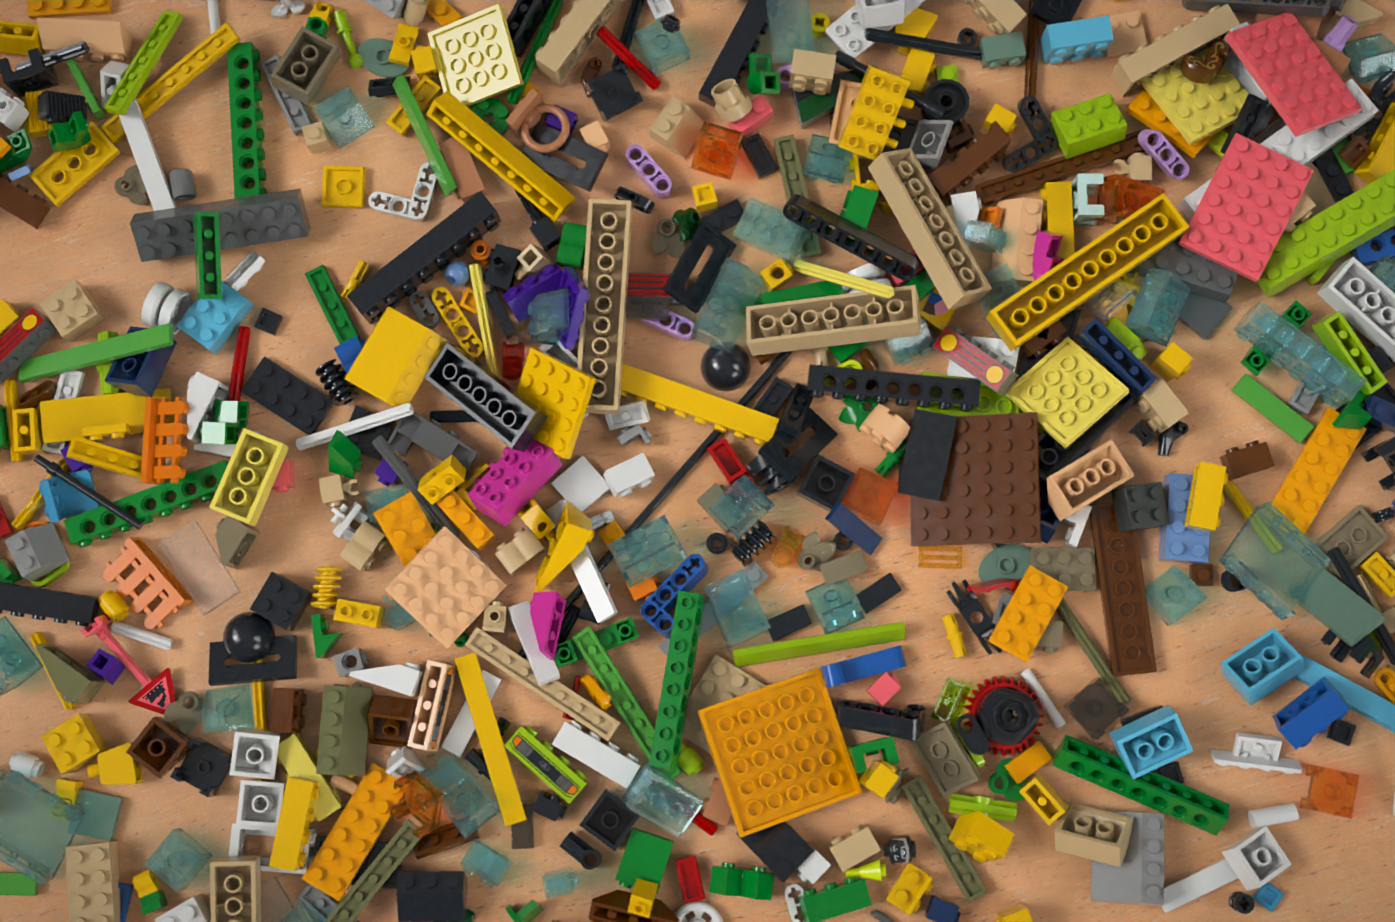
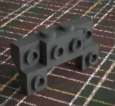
M415 412L410 416L399 419L394 432L387 442L394 451L404 457L414 443L442 461L453 455L466 468L465 478L479 456L477 451L459 440L460 436L451 430L448 433L441 429L442 424L434 419H431L429 422Z

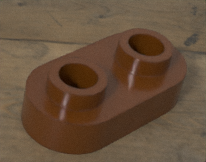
M51 380L45 381L21 395L17 399L16 405L19 409H36L41 401L52 400L55 397L57 386Z

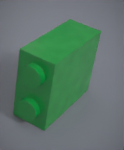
M633 827L615 880L619 881L618 885L631 889L638 878L657 883L658 892L674 841Z

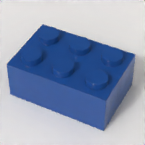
M1324 676L1272 717L1278 731L1295 749H1298L1300 746L1305 747L1312 740L1311 738L1317 733L1325 732L1333 721L1342 719L1350 708L1340 692Z

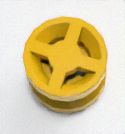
M821 12L811 16L809 32L813 37L822 38L826 36V28L830 26L829 17Z

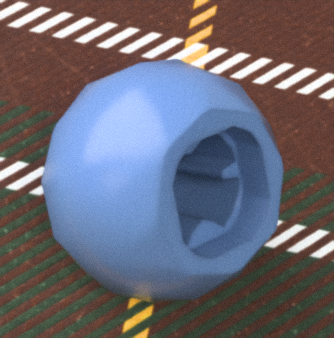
M452 261L446 265L444 277L453 286L465 285L470 278L469 267L463 261Z

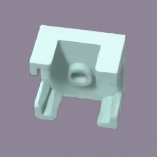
M1078 173L1071 183L1074 226H1096V218L1104 216V205L1088 204V196H1094L1096 193V184L1104 183V174Z

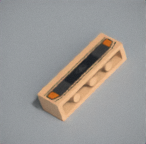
M427 660L407 746L425 751H438L457 672L455 665Z

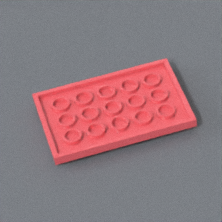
M1283 13L1228 32L1224 37L1295 137L1353 116L1361 111L1362 107L1293 14Z
M1235 133L1188 224L1189 228L1184 232L1178 245L1257 282L1314 170Z

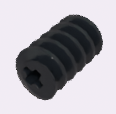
M333 359L318 367L315 373L320 377V382L325 384L324 389L329 391L328 395L330 398H333V404L343 406L354 400L359 393H351L355 386H347L349 382L342 378L346 371L339 372L338 370L342 367V364L334 365L336 359Z
M760 520L756 522L758 528L750 527L752 534L746 531L743 533L745 540L741 537L737 538L739 545L733 542L730 544L732 554L744 567L747 566L745 559L753 561L752 553L757 556L760 555L757 548L766 550L764 542L771 545L770 537L776 538L767 525Z

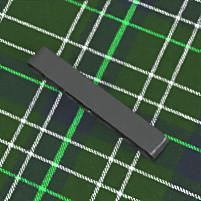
M1181 0L1182 6L1188 10L1209 11L1217 5L1222 7L1228 3L1231 10L1235 13L1271 15L1290 13L1294 16L1307 17L1325 16L1329 12L1331 0H1280V3H1273V0H1259L1258 2L1250 0ZM1295 1H1302L1303 3H1302V4H1295L1294 2H1295ZM1324 2L1325 5L1319 6L1315 3Z

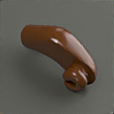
M597 57L589 60L581 76L582 86L587 98H591L585 84L594 79L602 67V62Z
M868 349L863 350L859 356L865 370L879 371V363ZM873 382L866 384L867 390H872L876 387V384Z

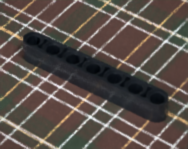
M794 194L783 208V214L788 220L904 281H910L915 277L920 265L919 259L915 255L808 198Z

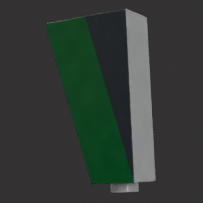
M853 70L833 74L830 94L826 93L825 95H817L813 91L808 90L798 92L792 88L791 92L800 129H805L829 116L830 112H834L840 79L862 83L864 76Z

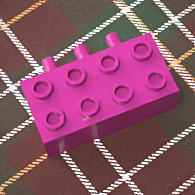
M535 439L531 441L525 452L505 447L503 449L504 456L497 463L491 462L489 464L490 471L483 478L477 477L474 483L476 486L467 495L477 510L506 526L562 464L557 455L553 453V449Z

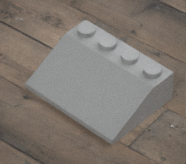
M1111 812L1133 818L1129 845L1121 867L1091 860V901L1151 907L1164 905V814Z

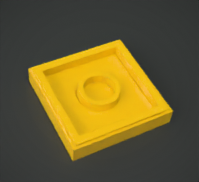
M323 165L321 206L323 208L364 209L365 166Z

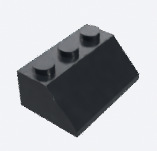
M398 872L396 893L398 922H465L468 879L465 872Z

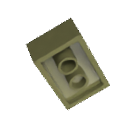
M38 644L36 646L57 691L63 694L62 699L70 704L90 703L105 681L56 646Z

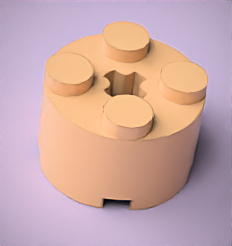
M878 404L862 423L859 430L867 436L870 435L873 438L872 443L878 448L882 449L884 447L890 453H894L909 434L910 426L897 414L894 416L889 413L890 409Z

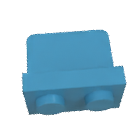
M86 469L68 473L96 491L90 470ZM51 476L39 481V491L41 496L44 497L46 504L45 513L50 519V523L100 507V504L57 476Z

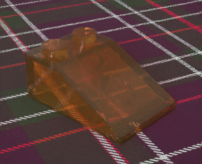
M1119 174L1104 177V183L1099 184L1097 205H1104V216L1095 219L1117 225L1119 218L1126 219L1163 194L1164 189Z

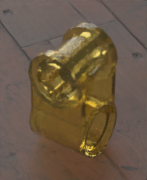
M786 526L772 554L771 560L773 565L777 568L787 567L805 535H799L789 530V527ZM782 552L786 554L787 561L784 563L778 562L776 560L777 553Z

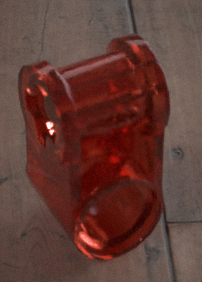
M502 342V375L508 380L518 379L521 376L522 363L524 361V342H520V344H506V342Z

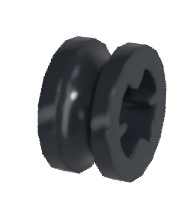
M971 28L962 29L958 35L957 43L974 46L977 39L976 32ZM964 35H968L967 37L971 36L970 42L967 43V40L965 42L962 40Z
M1391 507L1372 513V516L1376 517L1375 522L1379 523L1393 518L1394 514L1390 513Z
M838 532L833 539V542L836 543V549L840 551L848 550L853 542L849 539L846 542L847 546L839 545L837 541L840 539L838 537L842 535L843 538H846V536Z

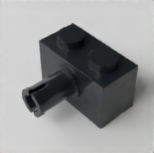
M496 243L495 249H491L489 261H491L489 269L486 268L483 273V281L487 288H495L496 291L506 293L508 289L513 287L516 279L514 274L519 269L521 263L517 259L521 254V250Z

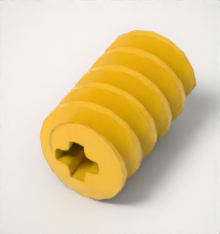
M322 565V567L316 568L315 571L321 575L314 577V580L320 584L313 585V588L318 593L311 595L317 599V601L310 603L312 607L335 610L331 608V606L337 604L333 597L340 596V594L334 591V589L341 588V585L335 581L342 579V576L338 575L337 572L343 571L344 568L331 565Z

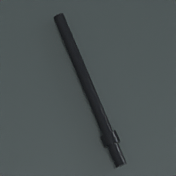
M39 454L34 458V462L45 468L46 472L53 477H59L136 529L140 530L144 524L142 521L62 470V466L56 462H50Z

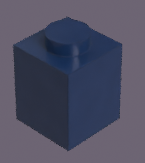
M932 895L924 916L935 922H958L961 912L958 911L960 907Z

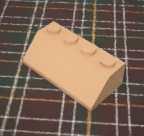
M37 18L42 48L46 53L84 41L90 50L87 54L73 58L74 60L90 58L99 62L104 59L120 63L124 62V60L131 61L134 37L121 22Z
M1023 197L1001 200L997 202V207L1003 209L999 229L994 231L990 283L1026 287L1034 281L1033 254L1037 232L1041 229L1043 200Z
M1111 439L1047 478L1048 503L1059 521L1135 475Z

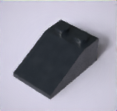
M786 821L744 837H739L783 883L814 852L813 848Z

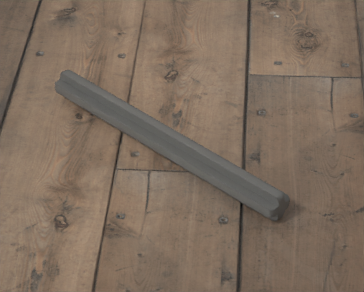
M378 436L372 442L373 446L441 529L445 526L458 537L460 531L436 502L432 505L418 491L419 481L383 436Z

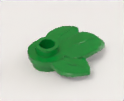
M845 397L842 401L846 407L840 413L839 421L845 424L855 423L858 432H861L859 430L860 426L878 403H875V400L866 399V402H857L852 397ZM867 403L872 406V409L869 411L864 408V405Z
M1012 758L1003 759L997 764L996 772L989 777L988 787L993 793L1003 794L1010 801H1021L1025 798L1019 791L1029 776L1017 784L1004 766ZM997 779H1000L1002 781V786L1000 788L996 787L995 781Z

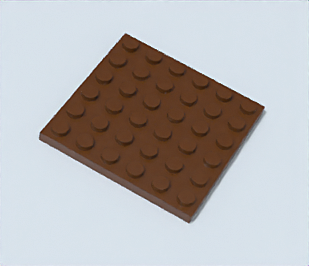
M1038 413L956 416L958 419L941 500L935 501L910 495L911 546L1041 543ZM909 419L910 430L913 419Z

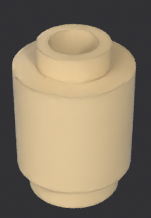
M407 0L403 12L405 22L411 25H419L424 19L428 0Z

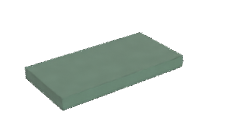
M1323 567L1289 592L1293 600L1351 647L1386 621L1383 614Z

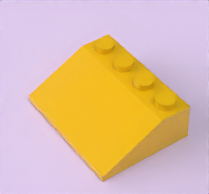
M387 306L344 379L392 408L410 403L447 340Z

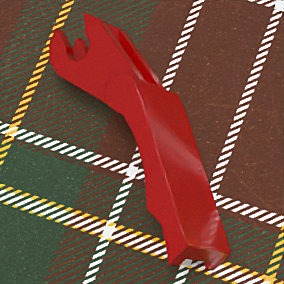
M998 578L968 585L967 591H975L974 594L981 592L989 593L995 589L1005 587L1014 593L1021 580Z

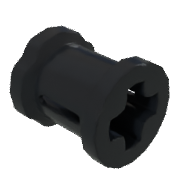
M1144 419L1140 420L1128 431L1130 434L1133 433L1142 442L1141 445L1143 447L1157 436L1156 432H1152L1145 425ZM1139 429H1141L1147 436L1145 437V436L1139 431Z
M1238 891L1233 892L1228 900L1229 906L1242 914L1250 913L1255 904L1250 895ZM1242 899H1244L1245 903H1242L1241 906H1239L1238 902H1241Z

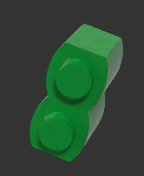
M564 222L556 256L558 266H568L582 270L585 261L587 226Z

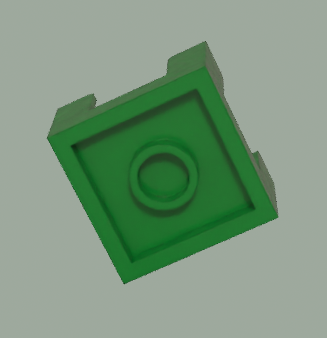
M891 736L847 747L856 774L867 771L863 753H866V756L878 754L879 749H881L885 762L891 765L900 763L894 739Z

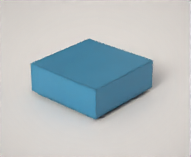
M1267 882L1257 889L1252 898L1272 912L1284 896V893Z

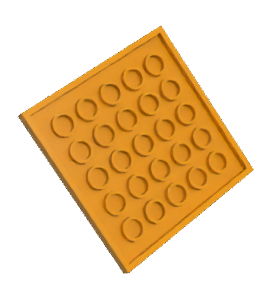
M820 668L697 710L739 837H744L862 793Z

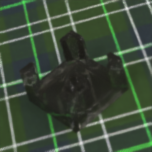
M1100 677L1090 681L1063 706L1092 739L1097 740L1106 733L1104 730L1109 725L1130 711L1123 702H1118L1106 689L1107 684Z

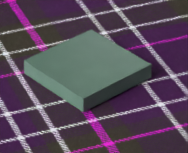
M79 789L68 832L113 841L123 797Z

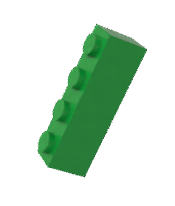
M196 212L193 214L197 300L222 299L219 213Z

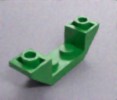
M25 128L6 137L8 144L12 147L0 159V174L28 160L33 147Z
M1297 300L1294 301L1253 344L1240 363L1257 377L1269 364L1272 356L1294 332L1302 327L1312 313Z
M632 617L594 632L606 651L639 638ZM573 640L558 644L554 657L557 668L585 659Z

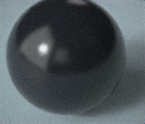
M724 341L710 346L705 351L700 368L701 374L709 386L719 391H732L741 387L747 381L750 375L751 363L748 354L741 346L733 342Z
M243 612L234 616L227 623L223 632V644L227 653L233 659L242 663L257 662L268 656L267 652L271 649L276 637L275 629L272 623L255 612Z

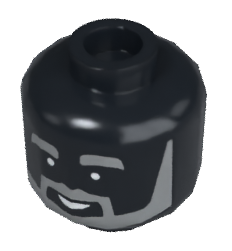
M909 835L890 836L888 843H884L885 857H889L892 864L911 863L913 858H916L915 840H912Z

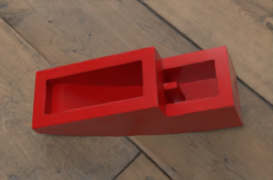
M725 437L707 448L710 456L743 506L761 495L760 490Z

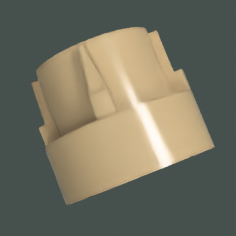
M735 79L724 80L718 83L711 91L716 102L715 111L723 123L737 121L752 109L753 104L747 92L740 90Z

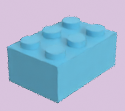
M1109 16L1047 25L1040 38L1044 64L1051 63V65H1057L1065 60L1076 62L1085 57L1093 59L1102 57L1114 40Z
M222 281V299H196L176 326L216 355L254 304Z
M1272 628L1220 663L1222 676L1250 706L1304 671L1303 657L1275 628Z

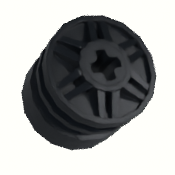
M786 448L783 451V455L788 457L790 451ZM758 455L746 465L753 478L761 475L764 476V479L758 484L760 488L767 484L770 485L763 491L765 496L784 490L803 473L801 470L788 482L761 455Z

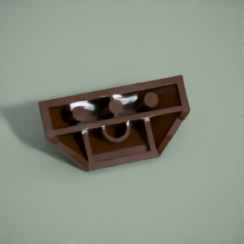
M615 890L593 898L588 917L592 922H679L676 915L659 899H655L649 918L629 913L628 907L632 893L622 890Z

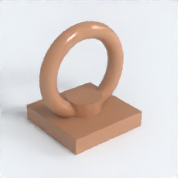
M533 88L506 119L515 135L523 138V141L529 148L541 153L552 152L560 148L567 140L570 132V123L566 113L555 105L545 104L539 93ZM542 113L556 115L562 125L559 137L549 144L535 142L529 133V129L539 122Z

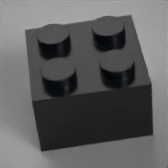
M817 454L797 495L830 512L836 502L841 503L855 473Z
M271 572L250 610L285 630L293 631L310 603L313 593L284 576Z
M606 788L580 823V826L613 851H616L642 813Z

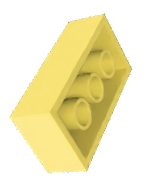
M243 428L209 508L256 526L289 447Z

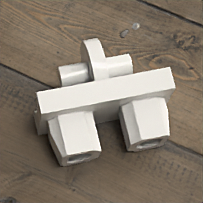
M356 501L345 515L344 512L348 508L345 504H342L339 510L334 507L331 509L335 513L330 520L331 522L336 524L342 518L333 530L334 535L338 538L341 536L350 541L356 530L349 526L351 521L355 519L362 524L369 517L362 509V506Z

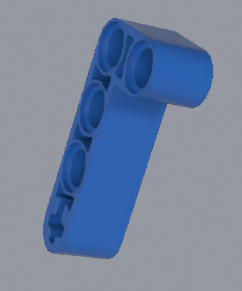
M699 554L688 556L641 606V615L665 638H671L674 619L669 613L676 607L678 591L690 592L708 573V565L703 557ZM681 578H687L683 585H678V581ZM672 594L669 600L663 601L664 595ZM651 609H656L655 615L648 616ZM666 623H671L670 629L664 631L663 626Z
M899 645L822 666L820 670L825 686L829 688L907 665L902 647Z

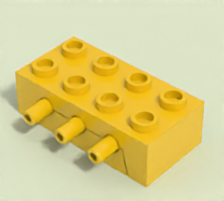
M869 64L838 140V146L872 160H875L882 153L885 145L895 149L898 141L888 136L892 126L904 129L906 121L896 117L901 105L909 109L913 108L914 101L905 98L910 81L907 78Z

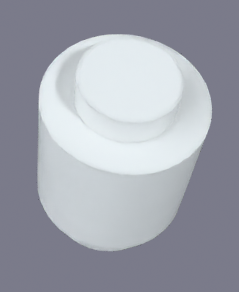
M19 751L17 754L14 753L12 755L9 765L11 766V771L29 778H38L44 770L45 762L40 757Z

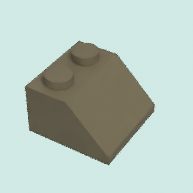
M226 516L225 519L222 518L219 521L215 536L221 563L227 567L237 569L259 532L235 518Z

